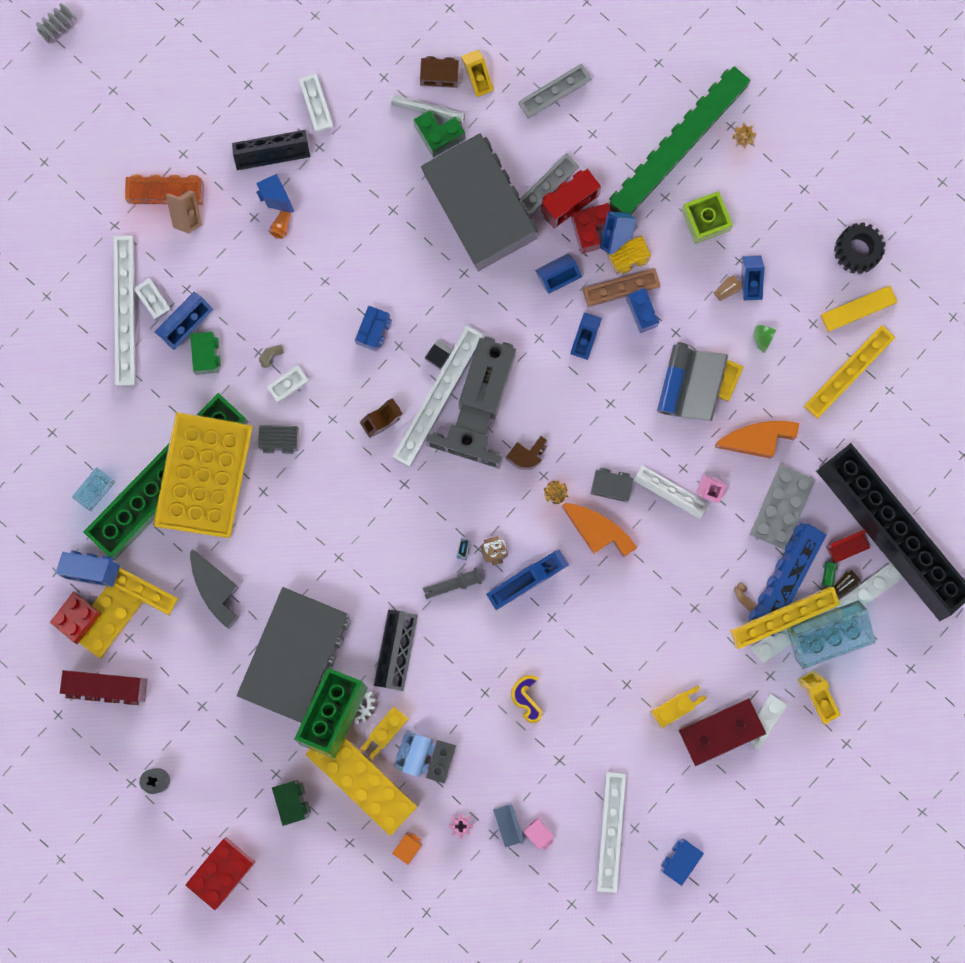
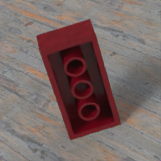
M62 670L59 694H65L67 699L81 700V696H85L84 700L100 701L101 698H104V702L120 703V700H124L123 704L139 705V702H145L147 679Z

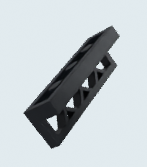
M306 130L232 143L237 171L311 157Z
M388 610L374 686L399 691L404 690L418 615ZM405 617H410L409 626L405 628ZM404 636L406 644L402 647L400 641ZM401 655L403 660L402 664L398 667L396 662L397 658ZM396 674L399 677L398 686L392 685Z

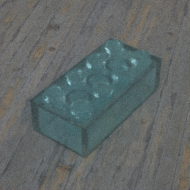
M859 600L787 628L795 659L802 669L876 643L868 611Z

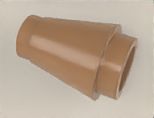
M734 275L728 276L713 293L719 301H722L740 292L739 289L743 286Z

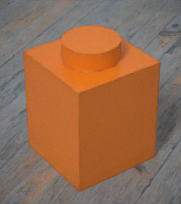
M412 832L410 835L406 833L392 854L409 865L422 846V843H420L421 838Z

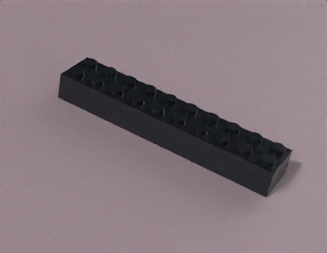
M852 443L816 470L939 622L951 616L965 604V580Z

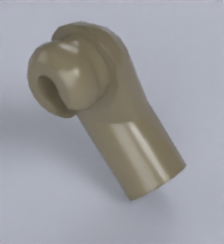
M282 345L269 347L263 351L259 357V362L263 368L271 366L270 360L273 356L284 354Z

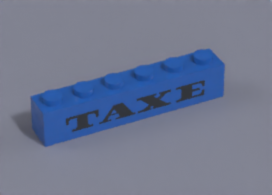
M800 523L796 526L793 532L794 535L785 546L782 558L776 563V570L769 577L767 587L759 596L758 604L750 613L748 622L792 603L827 536L825 533L808 523Z

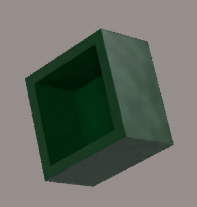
M297 779L272 787L282 826L309 817L308 814L311 813L308 801H304L303 794H305V788L302 782L299 783Z

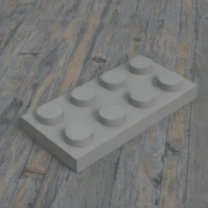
M780 464L749 535L784 550L790 541L815 479Z

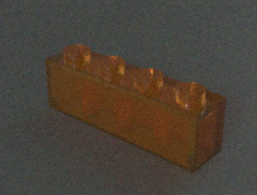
M133 174L131 177H126L125 200L128 204H167L166 194L169 193L179 197L190 190L195 192L197 204L203 205L204 182L197 175H188L187 178L180 177L179 175H169V177L150 175V177H143L142 175Z

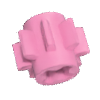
M460 813L459 819L456 820L452 817L454 825H449V828H454L453 836L458 833L460 834V839H462L464 833L470 835L468 827L471 828L473 825L467 822L470 818L469 816L463 819ZM459 821H463V824L467 826L463 828V831H459V828L455 827Z

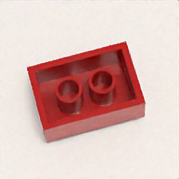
M588 168L584 171L580 170L573 175L571 181H564L557 187V191L553 194L549 192L542 198L540 212L555 229L569 219L573 212L580 211L598 198L601 185Z
M225 837L185 886L213 910H217L256 862Z

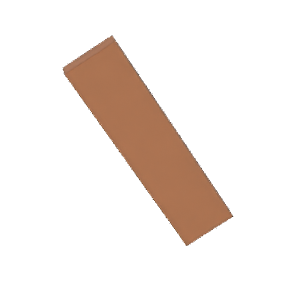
M654 268L589 286L582 290L587 307H592L627 297L628 294L646 288V291L660 288V282Z

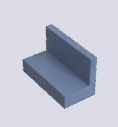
M512 804L493 809L505 848L518 843H524Z

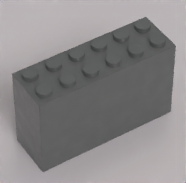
M481 133L421 166L424 176L478 272L537 239L536 233L538 232L533 218H528V209L524 202H519V193L515 186H510L509 175L505 169L501 170L500 159L496 153L492 154V146L487 136L483 138Z
M282 587L236 696L302 723L327 668L333 666L337 656L334 653L336 648L340 649L344 638L341 636L344 630H348L351 624L350 615Z

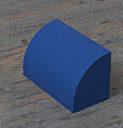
M569 253L535 270L548 294L582 277L576 261Z

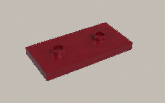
M750 698L679 730L695 767L766 735Z

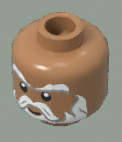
M498 536L488 538L481 545L485 562H492V566L504 563L503 559L508 556V551L503 539H499Z

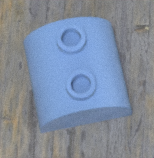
M406 730L393 767L420 777L421 773L425 774L428 768V763L425 762L427 755L431 756L435 748V744H432L433 740Z

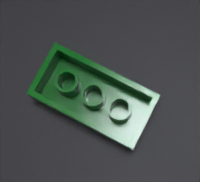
M327 668L294 740L303 747L335 759L368 687L361 680Z

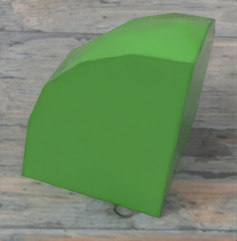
M757 325L754 329L753 338L757 348L764 353L776 330L767 326Z

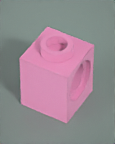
M538 818L523 831L539 850L542 847L545 850L553 843L551 839L554 836Z

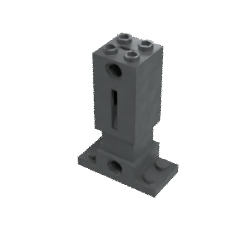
M484 336V339L479 337L458 402L459 409L461 410L456 426L451 425L447 439L440 433H428L426 438V445L428 447L500 469L502 456H499V452L490 449L488 452L485 451L488 444L486 433L491 419H496L514 363L516 349L513 348L512 344L506 342L499 344L491 337ZM496 353L499 357L493 358L490 355ZM465 439L472 441L470 445H464L462 442Z

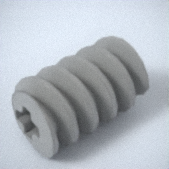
M62 3L59 4L60 10L57 8L53 9L55 15L47 14L49 20L44 17L42 18L43 25L39 22L36 23L37 31L48 44H50L48 37L55 40V32L59 35L62 34L60 28L67 30L66 23L71 26L73 25L72 18L78 21L73 13Z

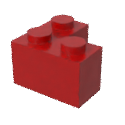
M609 203L572 213L571 221L581 254L600 248L601 243L597 231L604 229L607 213L611 212Z

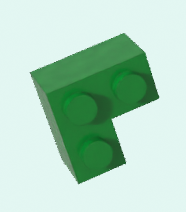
M429 110L414 119V127L432 157L465 140V131L456 117L439 126Z

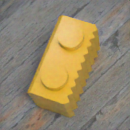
M642 235L626 242L615 253H606L615 274L621 273V275L630 272L631 268L636 265L642 267L648 264V260L651 258V253Z

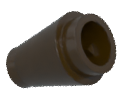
M853 570L846 571L836 583L834 589L836 594L841 597L858 587V584L862 581Z

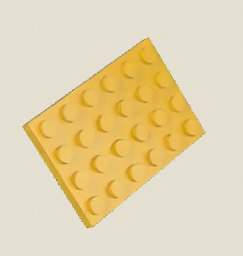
M175 412L153 523L154 527L230 538L253 428L252 425Z

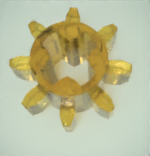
M743 123L741 128H735L734 131L737 134H734L732 139H736V146L742 145L745 149L748 143L753 145L754 140L752 138H755L757 135L752 132L753 126L747 127Z
M551 481L547 484V488H544L546 501L551 500L553 504H560L565 500V497H568L565 483L560 484L559 481Z

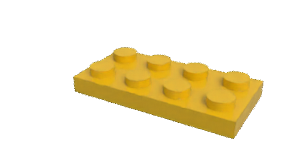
M106 586L92 605L101 615L79 643L101 659L144 602L114 586Z

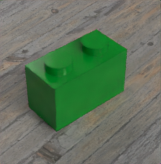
M213 332L190 334L193 372L196 375L218 373V367H221L220 355L217 356V348H220L219 338L215 337Z

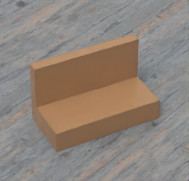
M189 190L179 197L169 193L166 194L173 228L189 234L202 225L195 192Z

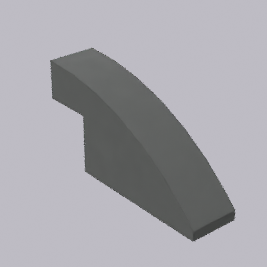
M192 549L190 551L192 573L200 595L213 615L226 628L230 629L239 616L225 606V604L239 586Z

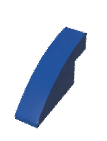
M560 549L542 560L528 566L486 595L495 610H498L565 569L569 564Z

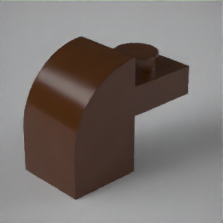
M392 398L387 400L379 409L367 414L360 421V424L368 437L371 438L397 423L403 413Z
M540 436L530 451L517 442L506 456V460L521 470L534 469L542 462L537 455L541 456L545 452L547 440Z

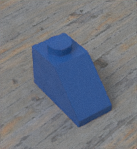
M277 174L256 183L259 191H256L261 202L265 201L268 208L289 213L295 212Z
M608 212L600 249L608 254L615 253L633 237V232L636 228V218L624 212Z
M761 255L742 256L741 274L744 301L763 299L765 267Z
M584 312L570 352L571 355L588 360L602 318Z

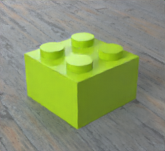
M719 191L685 203L681 211L695 244L730 232L733 227Z

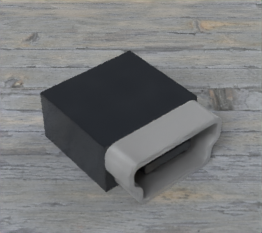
M437 339L425 356V360L441 370L453 349Z

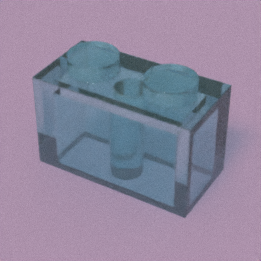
M96 467L72 498L87 510L92 511L115 481Z

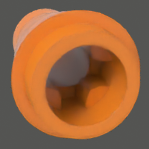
M280 211L269 227V233L273 237L283 239L287 235L291 213Z

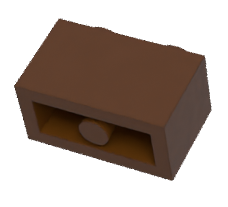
M433 56L421 58L420 86L457 88L459 60H455L452 57L437 59Z

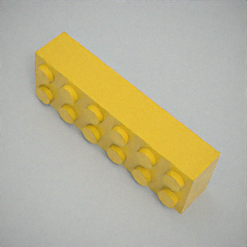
M346 736L335 759L311 749L305 754L389 836L418 807Z

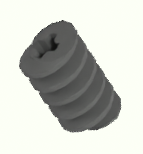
M161 768L149 769L141 775L139 784L145 792L157 794L169 787L170 777Z

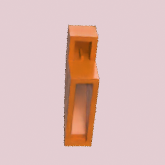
M769 421L745 426L717 441L715 448L771 459L774 457L777 437L795 440L798 434L799 423Z
M564 503L562 505L563 510L593 554L612 542L623 558L637 549L631 538L619 526L603 515L586 507L571 503Z

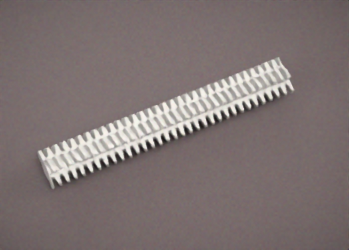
M395 94L394 96L392 95L391 104L394 106L406 107V109L417 110V112L421 113L430 110L433 116L444 117V119L448 120L456 117L460 123L464 121L465 112L464 114L461 111L456 113V110L455 112L452 109L449 111L447 108L445 110V107L444 109L443 107L440 108V106L438 108V105L437 107L434 104L429 106V103L428 105L425 102L422 104V101L418 103V100L416 102L413 99L411 101V98L406 100L404 97L402 99V96L400 98V96L395 97Z

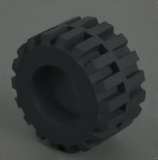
M862 222L860 225L855 223L851 227L848 226L838 237L834 247V251H836L834 256L835 259H839V266L843 264L845 266L843 269L845 271L850 269V273L853 274L856 271L858 274H862L864 271L867 273L874 268L885 254V249L883 248L886 244L882 242L883 235L878 234L880 230L877 228L874 230L872 229L873 225L865 226V223ZM853 240L865 242L869 248V256H856L851 251L850 242Z

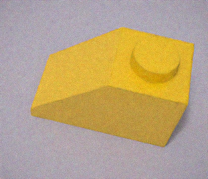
M479 50L462 55L461 59L476 97L494 91L484 57Z

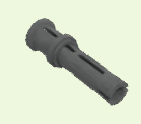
M476 567L473 571L464 574L458 573L455 578L424 587L423 591L427 593L425 594L427 600L458 588L465 590L470 585L476 583L480 585L482 581Z

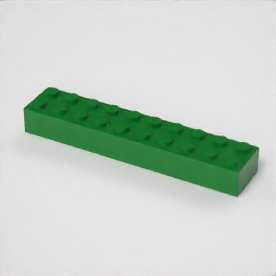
M219 393L197 414L198 416L243 424L248 423L247 419ZM169 444L83 531L107 556L114 560L125 551L155 518Z

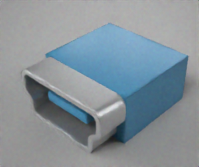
M460 539L457 559H467L470 545L469 539Z

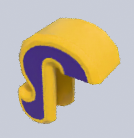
M534 675L520 678L511 689L512 702L517 707L527 710L523 714V718L529 723H536L542 718L541 709L525 693L539 679Z

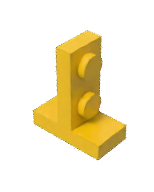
M814 670L797 679L800 686L808 694L824 725L841 716L828 690L830 686L826 679Z

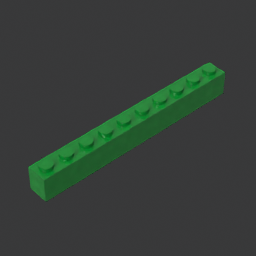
M735 66L730 71L726 69L720 76V82L718 84L716 82L713 83L708 89L709 94L706 97L702 96L696 102L697 107L693 111L690 109L683 118L685 120L673 127L671 130L672 134L668 138L665 136L661 140L658 150H652L646 158L647 162L644 165L640 164L634 171L635 175L632 178L628 177L621 186L623 188L611 195L609 207L614 212H624L632 215L745 91L751 80Z

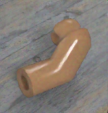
M740 582L737 587H734V592L738 601L747 610L751 611L755 608L756 604L744 594L747 591V587Z

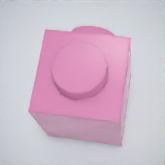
M703 474L696 492L703 498L720 503L727 485L718 479Z

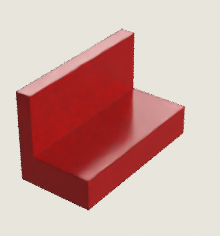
M865 529L826 546L833 563L842 561L870 548L864 536L867 533Z

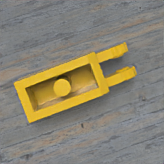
M696 685L688 691H683L651 710L650 713L658 726L664 728L707 699L705 695L700 696L694 702L689 698V695L699 691L700 686Z
M393 706L368 736L369 739L360 750L362 752L366 751L371 742L374 741L378 747L370 754L369 758L373 760L390 743L409 718Z

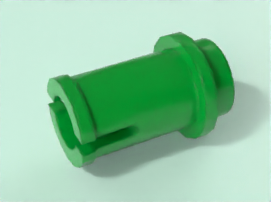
M825 562L821 585L834 587L835 573L838 570L836 568L837 564Z

